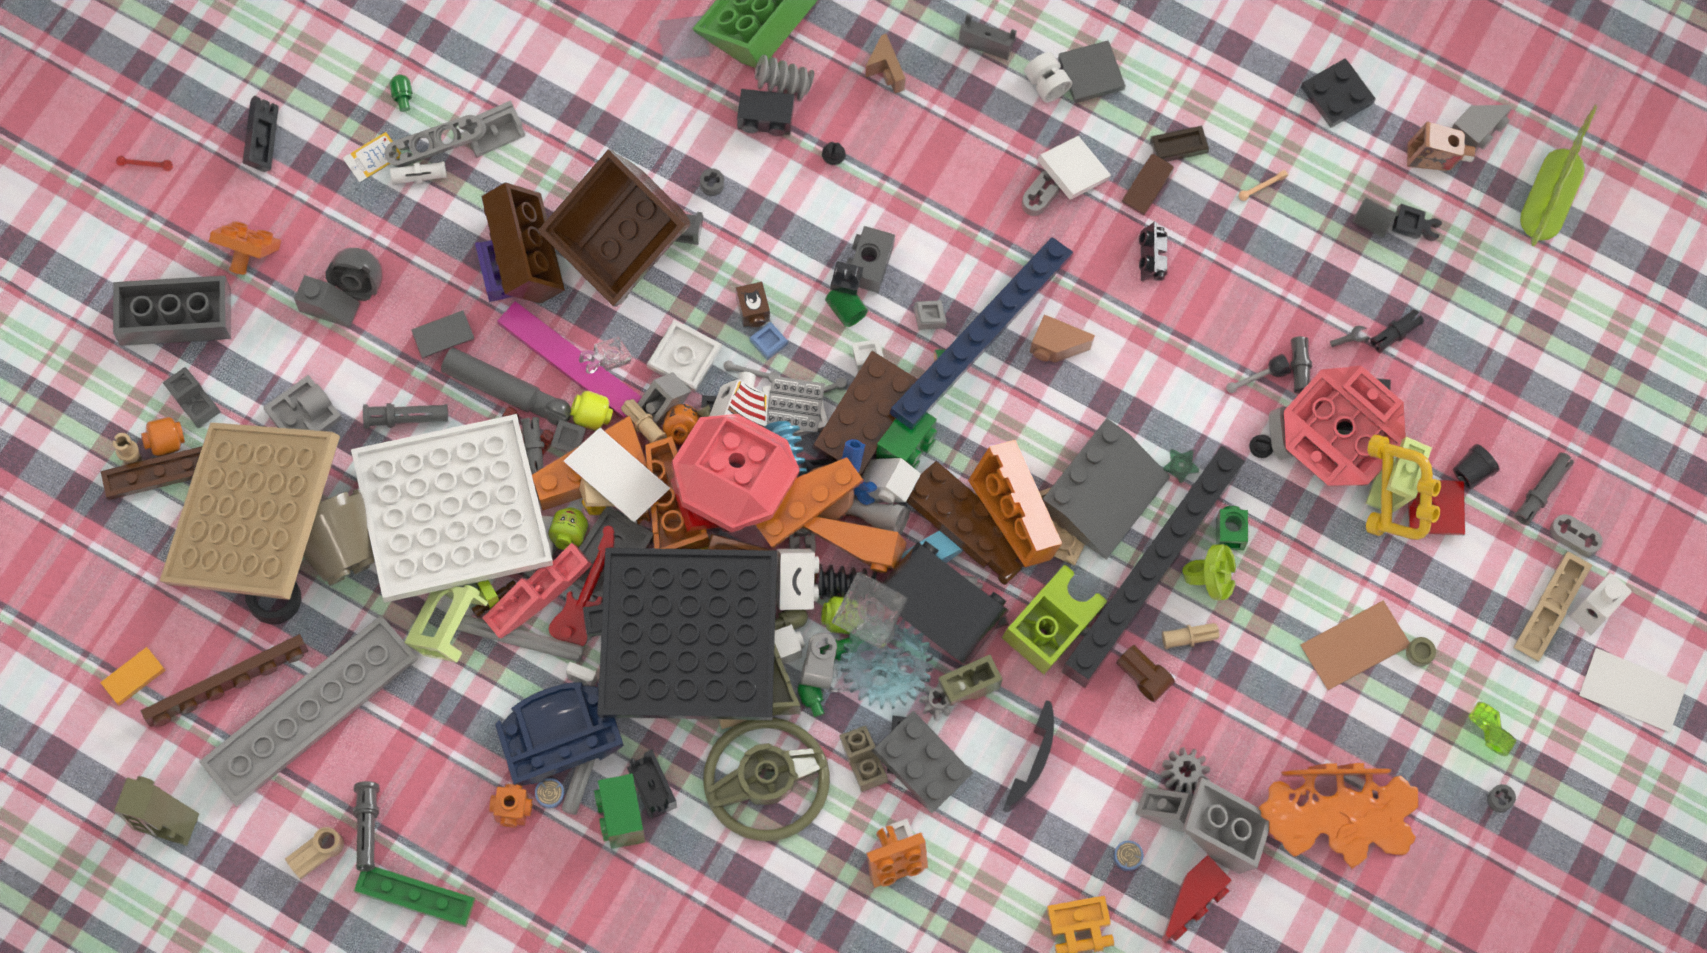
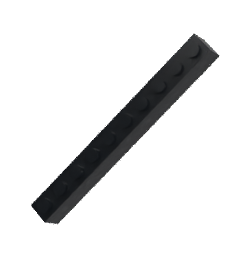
M1223 446L1219 448L1064 665L1063 674L1084 688L1088 686L1237 477L1245 462L1243 459Z

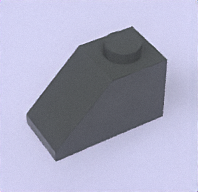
M304 275L294 298L299 312L348 328L351 327L360 306V302L334 285Z

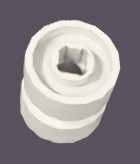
M1046 52L1037 56L1024 69V73L1033 85H1037L1036 91L1045 103L1052 102L1063 96L1073 84L1064 70H1059L1061 65L1052 52Z

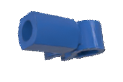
M855 439L845 442L842 459L847 457L857 472L860 471L865 444ZM863 482L854 489V495L857 496L862 504L869 505L875 499L868 492L871 493L877 490L878 487L873 482Z

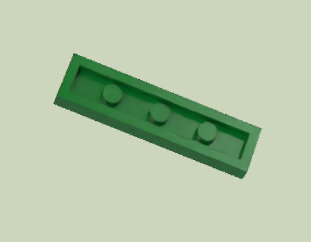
M375 867L372 871H361L354 888V892L465 928L476 901L474 897Z

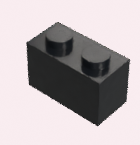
M741 89L737 129L747 133L766 132L773 136L790 135L794 112V95Z

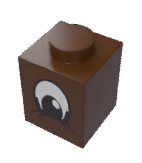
M763 282L736 287V300L743 327L750 326L756 328L769 322L770 309Z

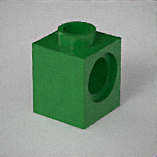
M1226 506L1220 509L1216 516V544H1224V546H1228L1231 550H1244L1248 543V510H1240L1238 506ZM1229 522L1234 523L1239 530L1230 531L1225 524Z

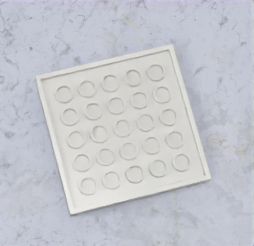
M517 414L351 449L359 490L365 502L367 527L384 603L553 565Z

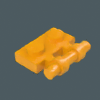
M1105 895L1047 906L1052 936L1064 934L1065 943L1054 945L1055 953H1078L1087 950L1098 952L1103 951L1104 947L1114 946L1113 935L1101 936L1100 928L1111 925ZM1090 930L1091 938L1075 940L1074 932Z

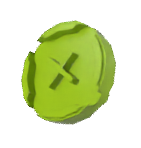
M1224 544L1212 545L1208 549L1205 559L1191 561L1182 569L1186 583L1189 585H1206L1207 592L1213 600H1227L1233 593L1235 580H1231V573H1235L1236 563L1232 550L1228 546H1224Z

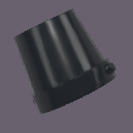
M1479 444L1473 445L1453 468L1455 476L1459 481H1464V486L1468 489H1473L1500 470L1493 456Z

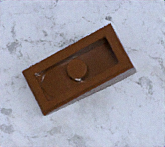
M1151 154L1122 199V202L1145 215L1172 176L1174 166L1155 154Z

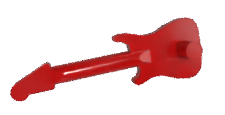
M605 526L603 528L604 535L598 546V555L578 599H575L573 592L569 591L566 595V604L563 610L550 623L549 633L555 639L581 645L582 647L587 643L588 637L583 608L601 605L603 601L602 596H599L594 602L589 600L605 567V548H614L615 531L612 526Z

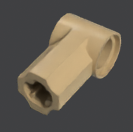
M323 827L317 830L313 838L286 857L285 860L301 880L330 857L339 855L343 850L344 840L333 828ZM333 835L335 837L334 845L329 849H323V839Z

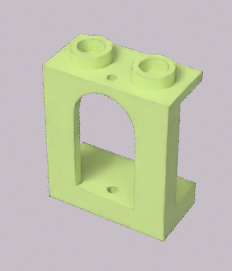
M465 585L464 588L455 586L431 592L404 643L425 657L457 663L462 652L449 643L470 603L486 606L488 602L479 596L480 591L469 585ZM446 595L452 599V604L435 636L421 635L441 597Z

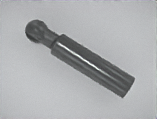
M454 347L447 352L441 366L442 373L527 413L532 412L545 418L553 425H558L559 420L568 422L571 417V407L564 399L548 395L540 391L539 387Z

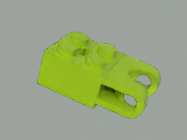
M1064 565L1001 637L1044 675L1107 603V599L1099 593H1096L1085 602L1073 599L1068 593L1067 585L1074 576V572L1067 565ZM1041 629L1046 630L1047 634H1043L1041 632Z

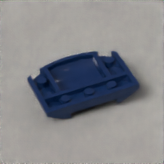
M573 682L544 689L511 708L513 712L503 723H501L500 719L497 721L495 726L514 785L524 786L544 782L546 777L598 758L601 761L624 746L616 719L598 717L599 683H597L598 687L583 685L582 682Z

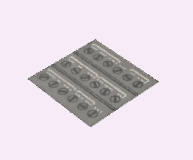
M773 376L767 410V424L777 421H789L791 425L799 426L802 431L817 433L825 383Z

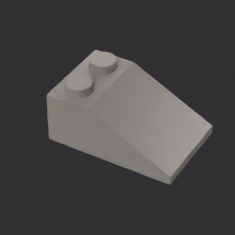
M1202 777L1199 778L1183 831L1213 860L1240 874L1258 868L1269 832V821L1261 816V811L1258 807Z

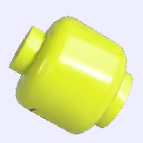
M584 391L581 395L577 394L575 396L570 415L573 416V422L576 425L596 431L603 424H609L613 409L609 408L607 397L591 391Z

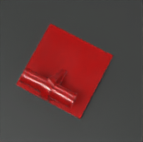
M1439 480L1441 482V489L1436 497L1432 496V505L1439 506L1440 515L1435 523L1431 522L1428 534L1464 536V481ZM1419 492L1415 499L1408 502L1409 527L1414 529L1419 528L1420 519L1416 516V511L1420 504L1421 493Z

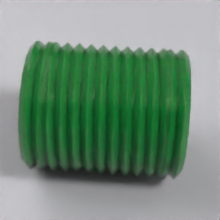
M831 290L825 297V302H827L844 327L855 325L868 313L867 306L864 305L858 295L855 296Z

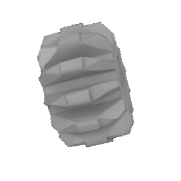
M1184 747L1180 748L1179 755L1171 751L1168 755L1170 760H1164L1162 766L1167 770L1162 771L1161 778L1169 779L1165 787L1168 789L1174 785L1176 787L1175 792H1181L1183 789L1184 793L1191 795L1192 789L1196 790L1199 778L1203 777L1209 781L1205 774L1210 772V767L1201 766L1206 760L1205 756H1201L1198 759L1195 758L1196 749H1192L1190 754L1187 755ZM1182 767L1187 768L1186 772L1191 771L1189 777H1184L1185 773L1180 774Z

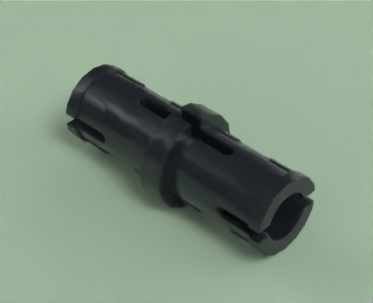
M1415 309L1411 310L1400 320L1390 322L1387 329L1370 339L1371 345L1374 347L1378 344L1375 350L1378 353L1383 352L1394 342L1404 340L1407 333L1424 323L1423 317L1420 315L1413 320L1419 312Z

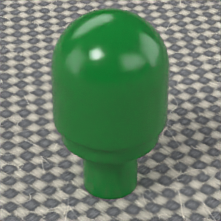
M395 75L389 84L391 97L395 102H398L400 112L409 111V100L412 99L413 94L411 82L405 75Z
M799 683L797 691L805 708L810 707L814 718L824 715L825 713L821 702L824 701V695L821 688Z

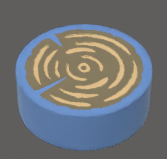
M547 778L544 782L538 783L535 788L536 800L544 808H556L564 799L563 786L556 779Z
M1123 841L1116 847L1113 857L1115 864L1120 869L1133 871L1142 863L1144 854L1142 848L1136 842Z

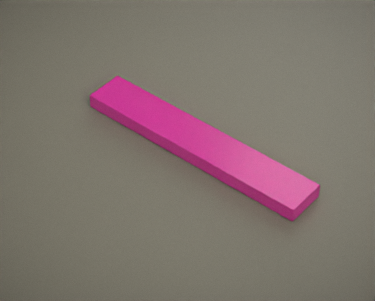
M516 301L497 320L499 326L582 389L607 397L609 408L613 409V412L622 419L627 417L621 410L624 402L633 399L638 404L642 398Z

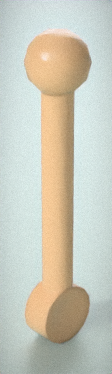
M1283 170L1275 177L1252 189L1239 192V199L1246 201L1253 193L1278 180L1285 179L1288 173L1286 170Z

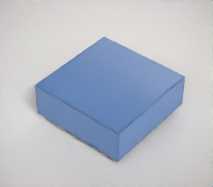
M771 321L749 338L752 345L767 361L788 345V340Z

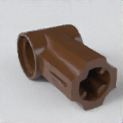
M1135 645L1129 647L1116 662L1137 683L1140 692L1152 702H1156L1175 683L1173 676L1163 666L1155 665Z

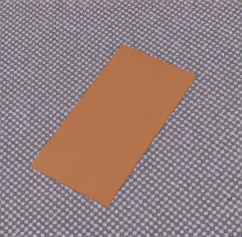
M1382 600L1300 644L1327 690H1330L1406 649L1410 642L1386 603Z

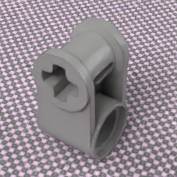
M817 633L810 638L806 659L802 667L800 684L830 689L837 643L831 635ZM825 638V643L829 644V649L823 650L822 654H820V649L816 648V642H821Z

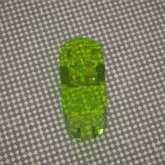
M1477 702L1468 716L1469 719L1484 730L1485 746L1501 756H1508L1517 743L1516 739L1509 732L1501 728L1499 711L1484 702Z

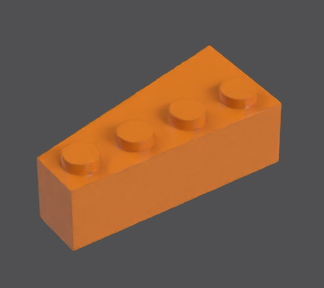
M630 415L604 431L647 468V463ZM577 448L532 474L535 491L542 511L583 498L579 490L582 477L564 462Z
M672 436L645 445L647 469L670 488L651 506L654 549H698L708 546L709 537L706 529L687 532L670 481L674 477L672 461L678 453Z
M1016 440L989 446L968 479V482L1025 567L1051 560L1062 545V541Z

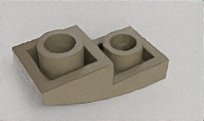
M866 725L839 735L861 792L888 782L880 759L872 752L875 744Z

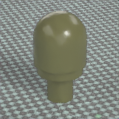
M782 610L778 614L779 618L775 619V631L792 625L794 630L803 627L808 620L807 611Z

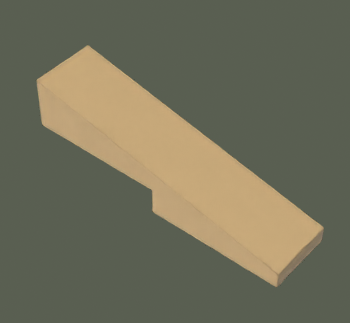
M1568 551L1564 553L1513 648L1538 662L1540 661L1564 619L1566 611L1593 566L1592 564Z

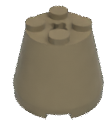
M359 489L354 490L350 496L347 492L322 501L317 509L303 557L318 575L328 582L329 586L344 580V577L351 574L350 571L353 570L356 575L370 568V565L375 563L367 527L365 502Z

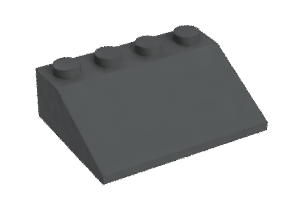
M1106 418L1042 500L1052 521L1107 560L1166 484L1170 476L1129 433Z

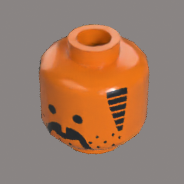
M677 404L667 412L663 423V432L667 437L672 436L675 444L683 445L699 420L700 415L690 405Z

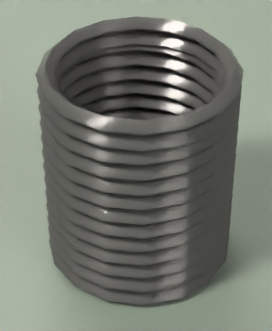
M1366 197L1358 209L1353 223L1384 238L1397 213Z

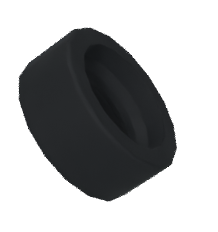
M295 581L290 600L283 608L277 611L269 612L263 610L258 605L255 595L245 594V602L252 615L259 621L271 625L281 624L291 619L297 613L301 604V590Z

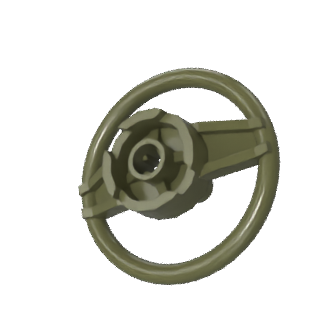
M773 718V720H746L730 728L713 745L707 757L703 774L705 796L717 819L732 832L756 841L781 840L804 830L821 812L826 802L830 785L828 762L818 742L802 727L780 718ZM767 728L781 730L795 736L808 748L786 751L769 743L756 745L745 752L736 770L715 783V770L722 752L734 739L746 732ZM767 769L768 772H774L775 774L771 776L770 780L759 777V775H762L761 770ZM818 773V788L811 806L803 816L785 827L772 830L751 828L735 820L723 808L748 799L755 805L776 804L793 791L795 782Z

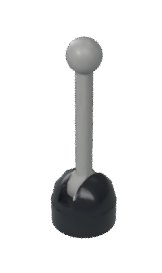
M1281 353L1270 360L1268 369L1237 383L1230 382L1227 384L1226 389L1229 393H1234L1237 391V388L1268 374L1275 377H1284L1291 373L1290 365L1284 354Z

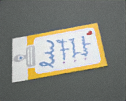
M387 132L343 157L359 182L390 164L385 158V149L393 141ZM396 148L397 153L393 157L399 159L401 152Z

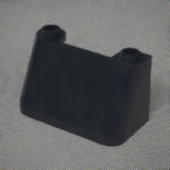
M925 541L923 545L917 542L878 587L873 596L954 658L964 664H969L1008 613L1009 609L1004 606L1007 601L994 591L991 595L985 593L942 561L936 555L939 550L929 542Z

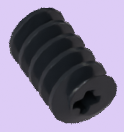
M830 564L826 572H823L821 565L818 586L820 600H823L827 592H829L831 598L837 596L838 593L841 594L842 598L849 597L851 594L852 598L858 601L860 596H863L865 604H869L871 598L874 597L877 572L873 571L871 577H869L867 569L863 568L860 575H857L855 567H851L849 573L846 574L844 566H840L838 572L835 573L833 565Z

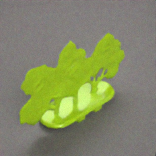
M1596 105L1593 106L1590 114L1587 115L1581 128L1578 130V135L1574 139L1571 149H1555L1548 153L1535 178L1520 216L1521 227L1527 235L1532 237V247L1539 240H1549L1557 236L1564 224L1584 177L1585 166L1578 153L1583 143V137L1589 129L1591 120L1594 118L1593 116L1597 109Z

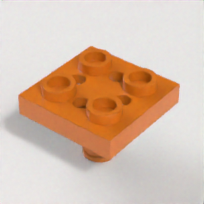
M232 221L230 224L212 230L208 242L234 250L229 271L245 275L250 256L260 259L278 251L281 239L273 237V233L269 231H254L248 229V225L245 223Z
M886 826L887 836L883 828L877 831L876 835L882 847L866 853L870 879L874 888L892 885L897 879L908 875L916 876L928 868L926 842L921 832L898 841L893 826Z

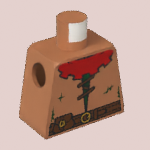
M1426 122L1408 142L1407 167L1448 171L1460 160L1472 162L1475 157V147L1464 145L1465 134L1463 131Z

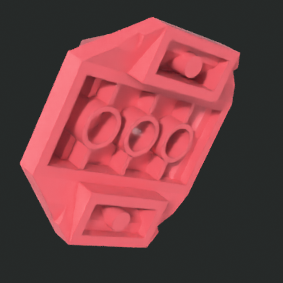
M1361 365L1321 369L1284 410L1286 450L1328 487L1369 485L1382 471V459L1371 457L1368 454V443L1373 435L1387 437L1389 443L1400 446L1402 439L1406 437L1404 402ZM1342 421H1347L1352 424L1353 430L1347 435H1342L1337 431V425Z
M739 414L700 417L672 461V469L682 507L731 533L741 530L746 526L772 519L799 475L800 470L787 439ZM739 463L742 467L734 468L730 464Z

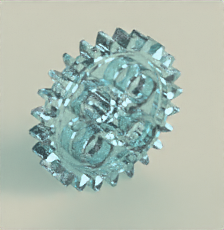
M879 617L878 625H874L869 619L867 622L868 629L865 630L862 626H857L859 636L852 633L849 634V640L853 644L844 643L843 649L848 652L841 654V661L846 662V664L841 665V672L848 673L844 677V683L853 682L850 686V692L859 690V701L866 696L869 697V706H872L875 700L879 701L880 709H883L885 702H889L892 709H895L897 700L906 706V697L909 696L911 699L916 700L917 694L915 690L924 692L925 686L922 682H930L931 676L925 673L933 671V665L927 663L933 660V653H925L930 648V643H921L924 634L914 635L915 627L911 626L906 629L904 619L899 625H895L894 617L890 618L888 624H885L883 618ZM890 640H897L902 646L894 650L889 648L887 643ZM869 650L876 656L872 660H865L861 657V653ZM906 652L911 654L910 656H902ZM882 659L892 662V665L888 667L886 663L882 664ZM902 665H908L913 669V672L909 675H903L899 672L898 668ZM865 669H872L868 673L863 672ZM875 676H883L887 682L882 686H878L872 682V679Z

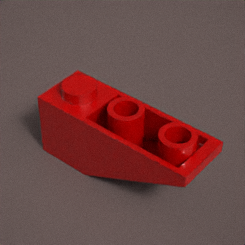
M1209 855L1204 857L1184 877L1162 936L1164 943H1167L1171 938L1176 942L1188 931L1185 925L1190 920L1194 919L1198 922L1209 911L1206 906L1213 899L1218 903L1230 892L1227 886L1232 880Z

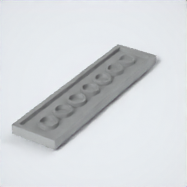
M380 615L206 755L199 763L237 807L418 660V657L404 643L383 616Z

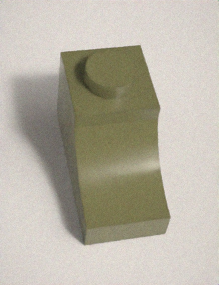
M987 655L938 678V682L950 706L967 699L976 700L1000 689L1003 681L991 655Z

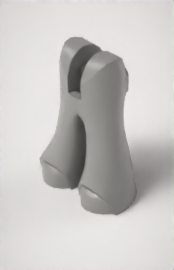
M854 495L853 505L851 509H848L845 516L859 517L875 528L899 532L901 535L909 519L910 508L900 504H880L875 502L864 505Z

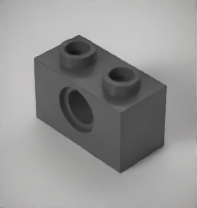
M867 226L863 227L861 235L856 234L852 247L856 252L853 259L848 258L847 263L864 267L859 288L879 293L894 248L895 234ZM869 255L873 256L875 260L867 262L862 258Z

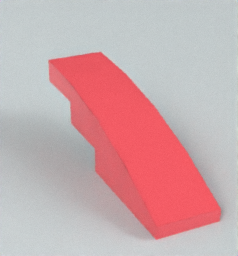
M571 543L553 561L552 566L539 568L528 580L522 578L482 618L499 638H503L551 603L593 564L575 544Z

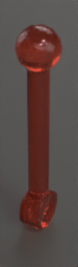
M122 155L116 158V164L119 166L130 164L160 167L164 171H171L173 169V164L168 159L163 162L126 159Z

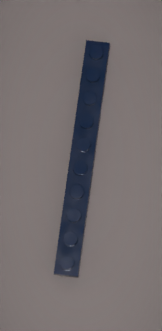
M1051 237L895 403L889 414L912 430L1071 259L1073 251Z

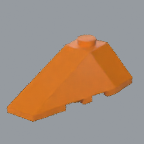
M815 517L802 527L871 566L870 570L887 573V569L894 570L907 545L899 532Z

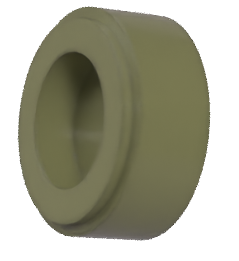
M1415 638L1407 645V659L1415 666H1426L1434 660L1436 647L1428 638Z

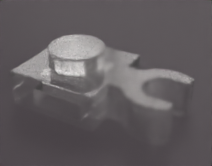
M618 336L595 344L593 351L585 350L581 352L579 362H591L587 364L585 370L586 373L590 374L596 372L599 366H603L606 371L629 364L632 356Z

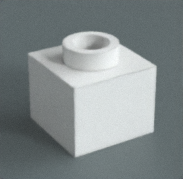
M792 625L776 630L775 644L783 665L802 658V648L805 647V643L800 631L795 632Z

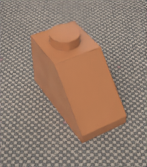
M1044 314L1032 340L1030 353H1033L1041 361H1052L1055 363L1090 350L1095 335Z

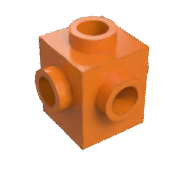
M505 784V787H497L496 795H491L489 812L493 813L496 823H500L499 825L503 827L515 828L517 825L525 826L526 816H531L533 800L529 799L527 790L522 789L521 785ZM505 801H513L515 804L507 807L505 806Z

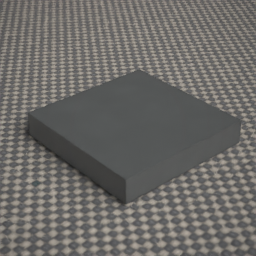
M1109 40L1058 54L1062 70L1067 73L1073 82L1069 90L1074 103L1125 90L1126 85Z

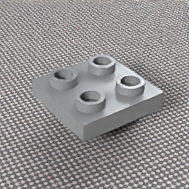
M309 375L263 407L264 411L278 428L327 431L342 420L341 414L332 405L326 393L318 384H315Z

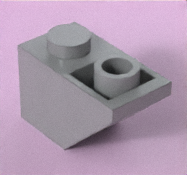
M1509 105L1470 106L1453 124L1452 128L1463 131L1465 134L1464 145L1474 146L1475 152L1479 148L1484 150L1494 138L1491 135L1496 130L1501 132L1509 123L1510 119L1507 117L1512 108Z

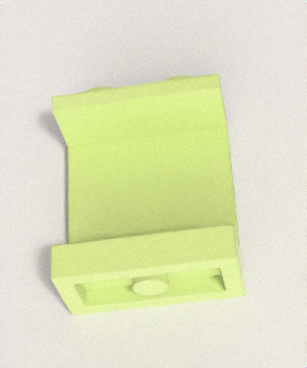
M1408 437L1402 439L1400 447L1418 451L1427 458H1429L1432 447ZM1397 457L1394 458L1393 470L1386 490L1393 492L1392 513L1416 498L1418 493L1417 484L1421 478V469L1417 463ZM1382 471L1373 479L1365 503L1381 510Z

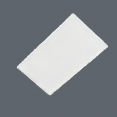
M601 428L594 432L564 460L568 466L633 522L670 489Z
M1596 648L1579 696L1670 733L1687 685Z

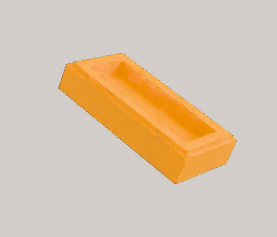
M146 647L100 683L118 706H120L166 670Z

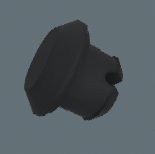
M829 142L822 150L823 160L830 165L840 164L845 159V149L838 142Z
M1263 434L1253 437L1249 443L1250 452L1257 458L1269 457L1273 452L1271 438Z

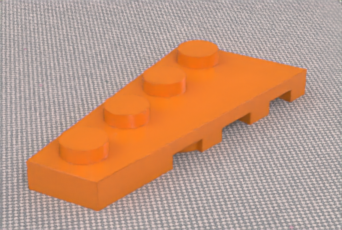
M847 457L796 478L772 519L755 525L770 546L774 548L862 484L864 480Z

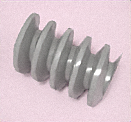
M763 54L757 62L754 77L758 80V89H761L765 83H768V92H772L773 88L778 86L777 93H783L785 89H787V94L797 92V101H801L808 94L812 86L814 70L807 72L805 67L798 69L796 64L788 66L787 62L783 60L778 63L774 57L768 60L767 56Z

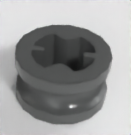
M707 169L701 174L700 188L702 192L709 196H716L723 191L724 176L719 170ZM711 178H716V183H714L713 187L708 186Z
M1500 784L1495 786L1488 794V805L1496 812H1506L1516 802L1515 791L1508 785ZM1505 793L1504 798L1508 800V803L1506 801L1502 805L1499 804V799L1495 797V794Z

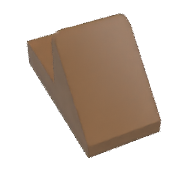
M883 34L866 64L865 77L883 72L886 85H891L894 93L905 90L906 78L887 34Z

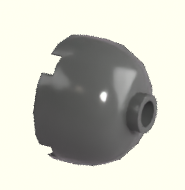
M346 248L334 256L325 271V277L328 283L337 286L355 300L367 301L370 300L372 295L375 296L380 288L382 266L378 259L369 251L361 248Z

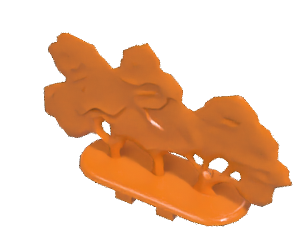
M1325 763L1310 766L1307 770L1282 771L1281 774L1286 777H1303L1305 783L1296 790H1293L1285 782L1274 781L1269 787L1268 800L1260 805L1259 809L1261 816L1269 821L1270 833L1276 840L1282 842L1284 848L1292 856H1298L1309 850L1320 833H1324L1329 836V846L1336 853H1342L1345 862L1353 869L1367 858L1368 845L1372 842L1382 848L1386 854L1405 855L1408 853L1410 846L1416 840V836L1413 834L1409 824L1404 822V818L1418 808V788L1410 786L1409 782L1402 776L1394 777L1386 786L1379 787L1373 781V775L1389 774L1391 769H1364V763H1350L1337 766V763ZM1336 776L1337 792L1332 796H1323L1318 793L1314 788L1316 777ZM1344 776H1365L1366 782L1362 791L1356 792L1344 786ZM1308 790V801L1304 806H1298L1297 802L1301 793L1306 795ZM1372 790L1378 792L1377 800L1373 798ZM1295 793V798L1293 801H1290L1289 795ZM1313 794L1318 796V802L1312 799Z

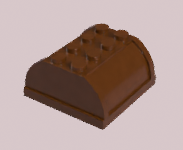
M608 149L539 228L538 232L613 307H617L627 299L631 290L682 233L686 232L691 224L685 212L644 171L626 158L616 154L612 149Z

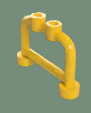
M1373 435L1368 443V454L1371 457L1382 459L1381 513L1372 512L1366 522V531L1377 536L1387 532L1412 540L1422 539L1430 532L1431 522L1435 523L1439 518L1440 508L1439 506L1432 505V496L1436 497L1439 494L1441 482L1433 479L1432 465L1424 454L1392 445L1387 437ZM1394 457L1415 462L1421 469V478L1417 484V491L1421 493L1420 504L1416 511V516L1420 519V525L1417 529L1392 522L1393 492L1386 490L1393 470Z

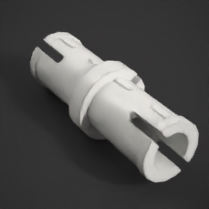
M444 161L420 165V162H416L414 166L390 168L392 185L416 181L417 184H422L424 180L447 178Z

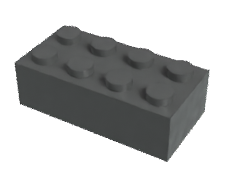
M226 276L113 282V334L119 345L231 339V288Z

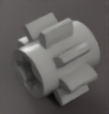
M938 683L934 689L927 685L925 693L928 696H921L919 702L925 703L923 714L928 712L933 714L934 720H937L941 713L948 717L951 712L947 706H950L940 684ZM941 698L943 700L941 704H933L932 702L933 699Z

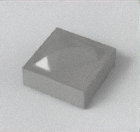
M941 300L915 302L913 308L918 330L945 328L947 322Z

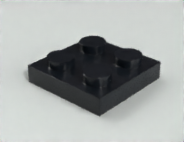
M1346 58L1302 82L1301 85L1302 90L1330 128L1374 104L1376 100Z

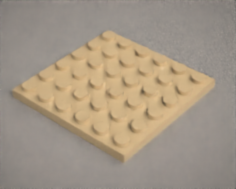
M210 422L160 582L174 586L290 600L340 436L334 432Z

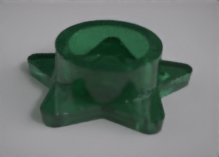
M1174 449L1169 451L1171 461L1163 469L1166 472H1171L1180 483H1183L1189 474L1199 473V468L1192 462L1194 454L1192 450L1185 453H1180ZM1179 463H1183L1184 466L1180 467Z

